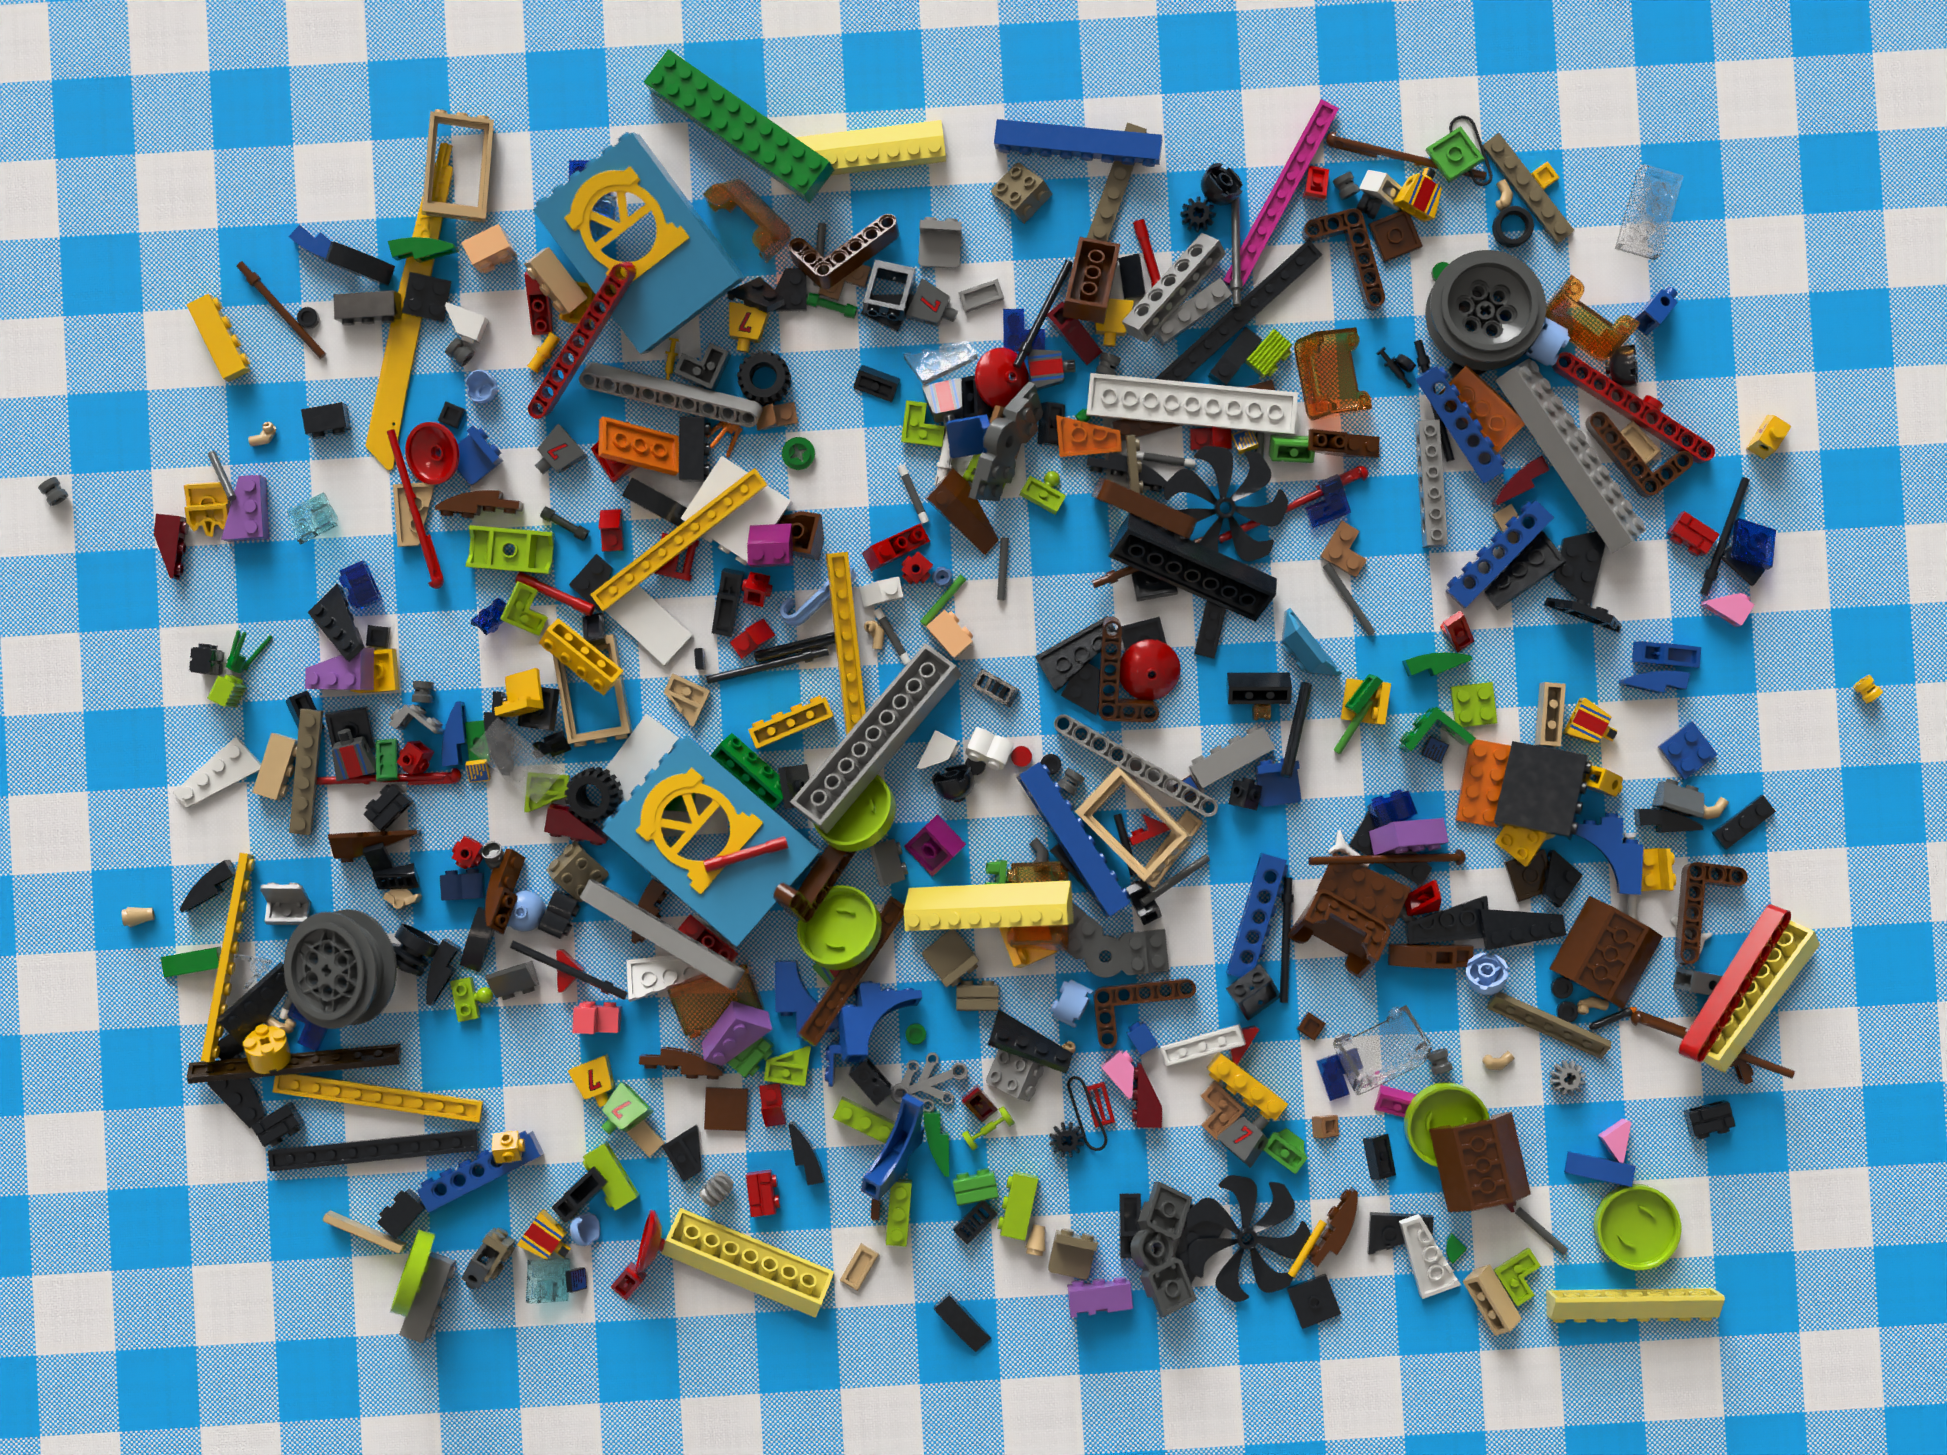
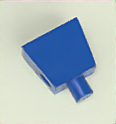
M1670 286L1665 290L1661 289L1647 302L1630 323L1647 336L1663 322L1675 307L1677 300L1674 298L1678 294L1677 291Z

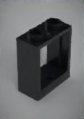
M875 260L863 300V312L874 317H887L892 321H904L916 279L915 268ZM877 278L906 284L900 305L872 300Z
M1261 964L1226 988L1247 1021L1282 997L1273 980Z
M868 1057L863 1062H857L850 1069L849 1076L876 1107L893 1092V1085Z

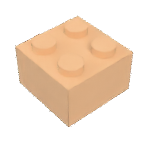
M499 224L461 242L472 265L480 273H488L495 269V265L501 262L502 264L508 263L514 259L513 256L517 255L506 232Z
M944 610L926 628L955 660L973 644L971 640L973 635L966 627L961 628L957 624L959 619L952 611L948 613Z

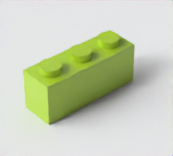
M843 1096L832 1117L885 1144L895 1124V1121Z
M608 1141L583 1156V1164L586 1170L589 1171L595 1166L608 1181L602 1190L606 1195L604 1199L610 1208L613 1207L616 1211L639 1196L638 1191Z
M1013 1171L1012 1176L1008 1175L1006 1188L1010 1189L1008 1197L1004 1196L1002 1208L1005 1209L1004 1217H999L997 1229L1001 1230V1236L1025 1241L1038 1176Z
M899 1179L890 1188L886 1245L907 1247L912 1180Z

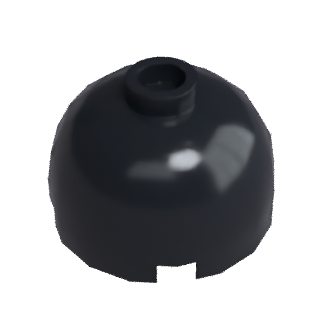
M1214 163L1202 176L1201 190L1208 202L1219 206L1228 205L1242 193L1243 190L1240 189L1242 181L1231 168L1228 167L1226 170L1221 167L1223 164Z
M1635 344L1618 347L1611 353L1609 362H1605L1606 374H1610L1612 380L1622 387L1637 386L1638 366L1636 357H1634L1636 355Z
M965 764L945 768L946 773L940 775L939 771L932 776V783L936 793L945 800L961 802L973 790L974 774L972 768L969 767L967 769Z

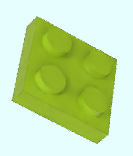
M1493 682L1450 687L1453 718L1461 727L1497 723Z

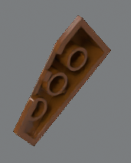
M952 468L924 499L986 555L999 539L978 500L969 497L971 490L969 483Z
M798 511L789 515L783 514L778 524H792L793 556L820 560L824 544L822 515L805 511Z
M421 830L328 834V840L334 859H341V863L354 862V858L364 856V847L382 842L385 847L421 834Z

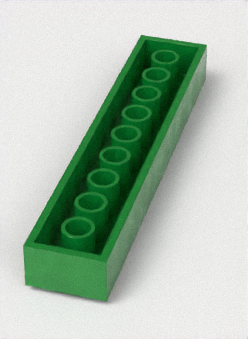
M669 49L644 80V84L650 92L808 203L813 200L834 172L830 161Z

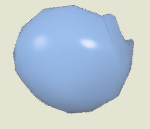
M484 370L473 371L465 380L467 385L466 393L475 403L485 404L494 399L498 390L497 382L488 372Z
M580 1214L571 1222L570 1235L576 1245L588 1246L591 1245V1242L599 1239L600 1225L594 1214Z

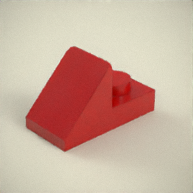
M1309 165L1302 198L1320 202L1326 199L1329 169Z
M1214 426L1211 428L1190 429V450H1200L1204 446L1232 449L1231 429Z
M600 510L599 530H601L602 551H624L622 510Z
M1461 611L1450 616L1440 625L1441 630L1457 653L1475 642L1465 615Z
M763 618L747 627L746 631L730 641V644L740 658L744 659L776 635Z
M1141 814L1147 830L1144 831L1143 827L1132 831L1133 836L1128 838L1131 845H1135L1171 829L1165 823Z
M781 1084L760 1085L761 1113L765 1127L786 1124Z

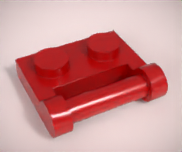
M662 533L661 539H663L668 534ZM696 540L687 548L682 573L676 572L680 554H678L654 574L691 582L692 575L690 573L699 541Z

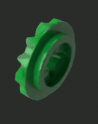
M794 437L784 444L782 458L789 468L799 471L808 468L814 461L815 449L806 438ZM794 446H796V448H798L799 451L807 449L802 454V459L804 461H801V459H799L798 457H793V455L795 454Z

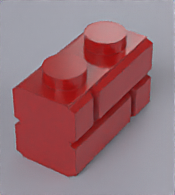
M1685 511L1677 516L1667 531V534L1671 536L1670 540L1677 545H1685L1688 547L1687 551L1696 557L1706 555L1719 536V533Z
M771 1169L748 1172L746 1174L751 1217L776 1214L777 1208H780L779 1195L775 1196L774 1187H778L776 1174L772 1175Z

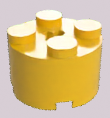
M260 1024L243 1041L250 1068L256 1073L269 1074V1071L274 1069L279 1071L291 1059L286 1033L278 1027Z

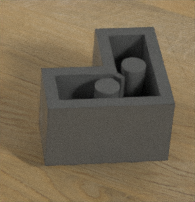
M709 343L702 361L682 353L674 373L676 376L697 386L715 391L731 354L729 351Z

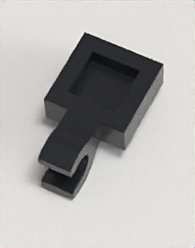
M563 730L544 737V742L538 741L532 744L533 754L536 759L549 753L554 757L572 750L571 744H568Z

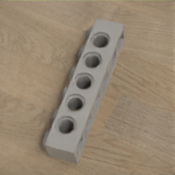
M1203 233L1196 238L1122 320L1130 336L1145 343L1148 342L1226 255L1219 240Z
M1440 419L1423 420L1415 423L1423 548L1443 547L1448 544Z

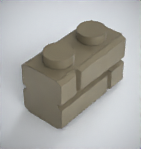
M962 980L961 984H957L956 1011H998V985H994V981L985 980L982 981V984H973L972 980Z

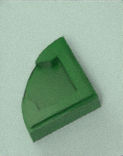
M1451 1233L1446 1241V1254L1453 1264L1467 1248Z

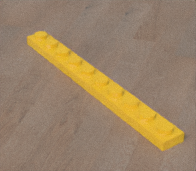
M753 468L590 595L602 611L607 610L767 487V482L758 470Z
M848 552L826 554L845 732L847 735L866 712Z
M239 854L201 1061L215 1062V1058H218L220 1053L218 1041L219 1037L221 1038L223 1035L224 1027L216 1019L228 1010L226 999L232 989L230 978L234 974L236 967L234 956L239 951V942L237 940L239 933L243 930V921L241 919L242 914L245 913L247 908L246 892H249L251 887L249 876L250 871L252 872L255 866V860L251 854Z
M304 1074L275 1076L273 1085L274 1093L478 1123L481 1122L484 1103L481 1100Z

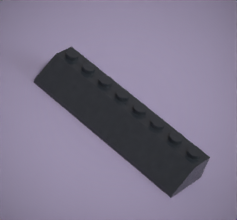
M1131 513L1128 514L1121 524L1108 557L1253 621L1259 618L1276 596L1277 578Z

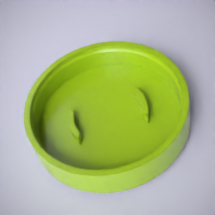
M877 774L828 833H825L815 824L814 827L830 846L838 850L853 852L869 848L880 841L893 824L896 814L894 794L886 782Z
M846 885L833 886L810 921L804 923L798 919V941L803 951L819 966L831 970L848 969L864 961L875 949L881 935V916L876 905L861 890Z
M1451 1082L1436 1083L1421 1090L1411 1100L1404 1117V1132L1409 1145L1415 1153L1428 1164L1437 1167L1429 1129L1445 1125L1453 1127L1490 1119L1484 1103L1467 1087Z
M1632 1184V1187L1622 1185L1609 1192L1597 1207L1594 1216V1234L1601 1250L1615 1263L1631 1270H1648L1663 1264L1675 1252L1681 1237V1219L1673 1202L1662 1192L1644 1184Z
M418 1229L390 1312L407 1317L416 1292L419 1293L423 1284V1280H421L422 1274L428 1270L431 1261L428 1260L435 1234Z

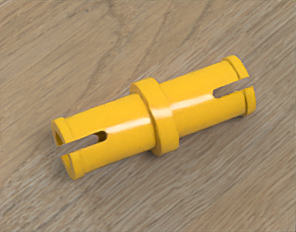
M549 332L543 344L537 347V352L527 367L539 373L546 360L552 357L551 353L561 339Z

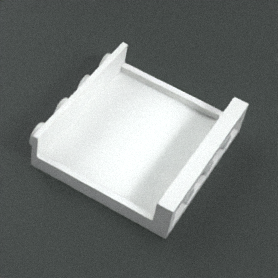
M721 456L681 519L683 521L689 519L748 472ZM767 486L705 533L702 538L710 543L713 540L720 544L718 547L720 550L727 554L730 551L737 555L735 559L746 566L748 563L747 542L750 525L778 524L785 511L790 509L793 502Z

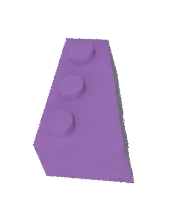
M363 648L350 662L342 655L305 668V689L374 690V648Z
M1444 818L1392 822L1369 831L1374 855L1400 854L1411 850L1412 852H1419L1425 850V848L1433 851L1441 849V845L1449 842Z
M1126 1277L1113 1278V1281L1106 1282L1105 1279H1093V1283L1075 1280L1072 1281V1284H1067L1071 1318L1077 1317V1313L1088 1312V1315H1094L1096 1311L1115 1312L1133 1309L1131 1282L1126 1280Z

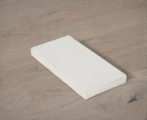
M639 585L605 610L664 666L693 636Z
M645 714L606 767L610 771V775L615 774L617 777L615 781H620L621 786H619V790H623V794L619 797L626 802L632 797L630 794L638 784L640 786L644 784V777L652 768L656 770L660 766L659 760L665 753L669 754L671 752L673 744L679 739L677 735L648 714Z

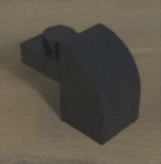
M1143 880L1135 881L1126 888L1130 896L1129 899L1143 925L1162 917L1155 900L1146 906H1143L1140 902L1142 897L1150 893L1147 882Z

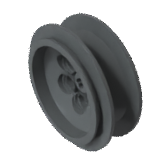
M1474 251L1456 258L1445 267L1437 278L1426 303V325L1435 346L1452 362L1462 367L1467 365L1473 370H1495L1508 366L1518 360L1536 340L1545 321L1546 298L1538 277L1520 259L1501 251ZM1472 291H1478L1481 297H1475ZM1493 296H1499L1502 302H1496ZM1459 306H1465L1468 312H1461ZM1483 311L1487 313L1484 316L1480 314ZM1499 315H1506L1508 321H1502ZM1465 325L1473 326L1474 331H1468ZM1486 329L1492 330L1495 336H1489L1486 333Z
M345 909L314 914L297 926L287 944L284 957L286 987L298 1011L317 1026L336 1029L369 1022L385 1009L393 995L397 977L394 948L383 927L364 912Z

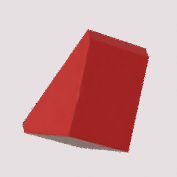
M1432 880L1408 894L1404 903L1408 916L1440 910L1442 899L1437 880Z
M564 949L556 951L558 961L582 972L585 970ZM557 970L558 993L566 991L577 978Z
M1254 1025L1241 1028L1246 1045L1229 1049L1231 1060L1237 1065L1260 1030Z
M630 1262L611 1285V1288L625 1300L630 1297L647 1276L645 1272L636 1273V1265L633 1262Z

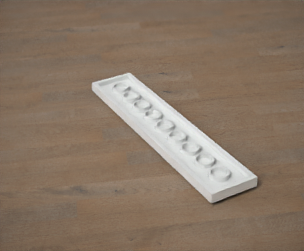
M1090 373L1086 416L1202 427L1214 426L1223 429L1294 435L1298 393Z

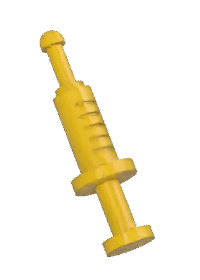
M670 337V351H665V354H667L665 366L666 380H669L670 374L673 373L675 357L679 354L675 353L676 341L679 342V339Z

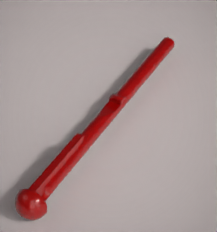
M388 430L387 435L432 580L428 584L433 589H439L444 584V578L431 535H426L420 512L415 504L414 499H417L410 483L395 430Z
M1357 466L1315 486L1317 490L1291 502L1287 506L1285 513L1360 478L1365 481L1369 474L1367 468ZM1251 520L1240 525L1244 532H1247L1262 524ZM1229 530L1219 535L1218 541L1220 544L1232 539L1231 531Z
M452 768V772L399 774V780L383 782H408L407 785L456 784L461 780L462 775L460 770ZM362 775L337 781L336 776L317 777V785L358 783L369 785L371 782H378L376 775Z

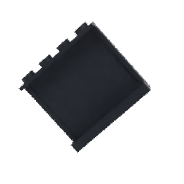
M1512 741L1495 814V824L1502 827L1509 825L1564 836L1568 840H1572V836L1576 835L1578 830L1577 814L1581 815L1583 802H1580L1582 794L1585 795L1587 790L1586 774H1590L1592 762H1589L1588 755Z

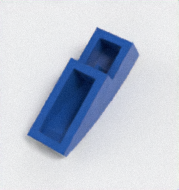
M299 224L289 235V238L304 250L325 260L331 241L321 232L314 238Z
M1645 641L1633 642V663L1700 668L1701 647Z
M1664 670L1646 672L1619 680V685L1654 693H1665L1666 687L1685 690L1687 689L1690 673Z
M461 701L455 703L445 727L442 742V767L463 765L461 744H467L465 704Z
M1568 1151L1564 1172L1632 1187L1636 1166L1631 1163H1619L1607 1158Z

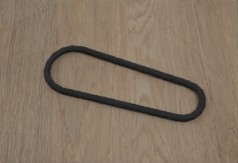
M1457 116L1450 122L1449 131L1450 133L1453 131V123L1458 119H1467L1471 122L1490 177L1487 182L1480 183L1475 179L1472 170L1468 172L1475 184L1486 186L1492 181L1493 176L1476 125L1468 116Z
M1072 1076L1067 1082V1087L1081 1132L1084 1134V1142L1091 1150L1101 1151L1107 1145V1134L1084 1081L1078 1076ZM1073 1079L1081 1082L1104 1135V1144L1100 1148L1092 1147L1087 1141L1070 1087Z

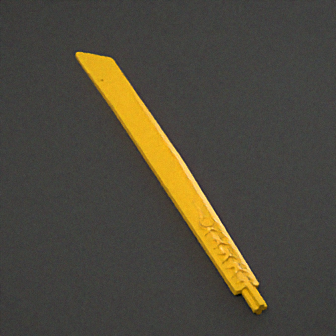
M440 143L437 161L434 165L432 201L447 203L453 174V167L449 166L453 146L448 143ZM422 196L412 237L439 240L443 218L422 215ZM414 257L406 258L398 293L401 294L402 319H394V323L390 324L365 445L387 470H392L395 463L387 431L394 429L399 441L406 396L423 319L402 314L409 272L431 276L435 259L418 263L414 260Z

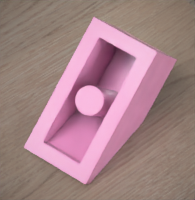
M1739 593L1703 601L1701 606L1733 626L1738 627L1743 625L1755 604L1750 602L1751 599L1748 596Z
M1118 1050L1101 1065V1068L1126 1097L1130 1099L1133 1093L1134 1066L1131 1062L1134 1060L1126 1051L1122 1053Z

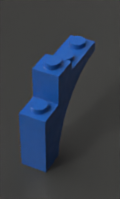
M1605 813V817H1600L1599 825H1596V821L1584 820L1583 824H1578L1576 835L1593 844L1601 851L1611 865L1617 883V893L1641 895L1644 844H1638V840L1625 839V843H1622L1623 818H1618L1617 813Z
M797 960L776 961L775 1012H780V1016H793V1012H796V1032L798 1034L818 1002L806 989L799 974ZM837 1016L826 1032H835V1029H839Z
M872 981L860 983L855 990L856 1006L846 1005L837 1014L842 1063L863 1062L868 1056V1042L875 1024L881 1018L897 1009L917 1006L922 999L921 990L906 988L894 991L892 988H887L881 991L880 983H873Z
M907 1093L902 1097L899 1113L892 1132L879 1156L863 1176L861 1187L863 1193L879 1201L907 1172L909 1156L923 1142L924 1127L921 1126L924 1102Z

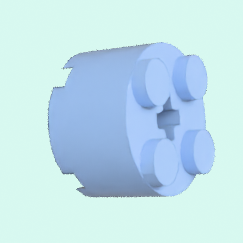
M1545 317V324H1543L1541 332L1525 355L1545 366L1549 364L1553 366L1559 357L1558 351L1561 347L1564 348L1567 345L1570 337L1568 336L1567 328Z
M1073 980L1069 982L1064 981L1059 991L1062 995L1059 1001H1054L1050 1011L1053 1012L1052 1017L1076 1028L1077 1024L1074 1021L1081 1019L1090 1001L1087 995L1088 993L1093 994V990Z

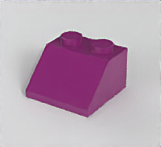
M792 524L750 525L747 542L748 565L750 567L794 566Z
M937 814L904 847L931 876H934L966 843Z

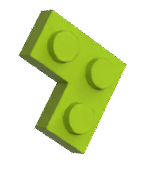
M906 400L901 443L942 448L945 427L925 424L927 403Z
M517 581L500 619L539 636L548 617L530 609L538 590Z
M1526 1248L1493 1269L1517 1307L1535 1296L1524 1277L1541 1267L1530 1248Z

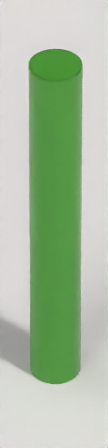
M960 574L920 622L927 626L967 579Z
M1369 699L1362 710L1355 715L1334 748L1335 752L1338 754L1342 753L1374 701Z

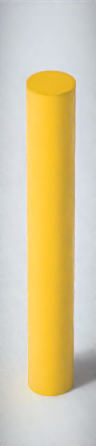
M1319 1220L1290 1268L1289 1275L1294 1278L1296 1277L1327 1223Z

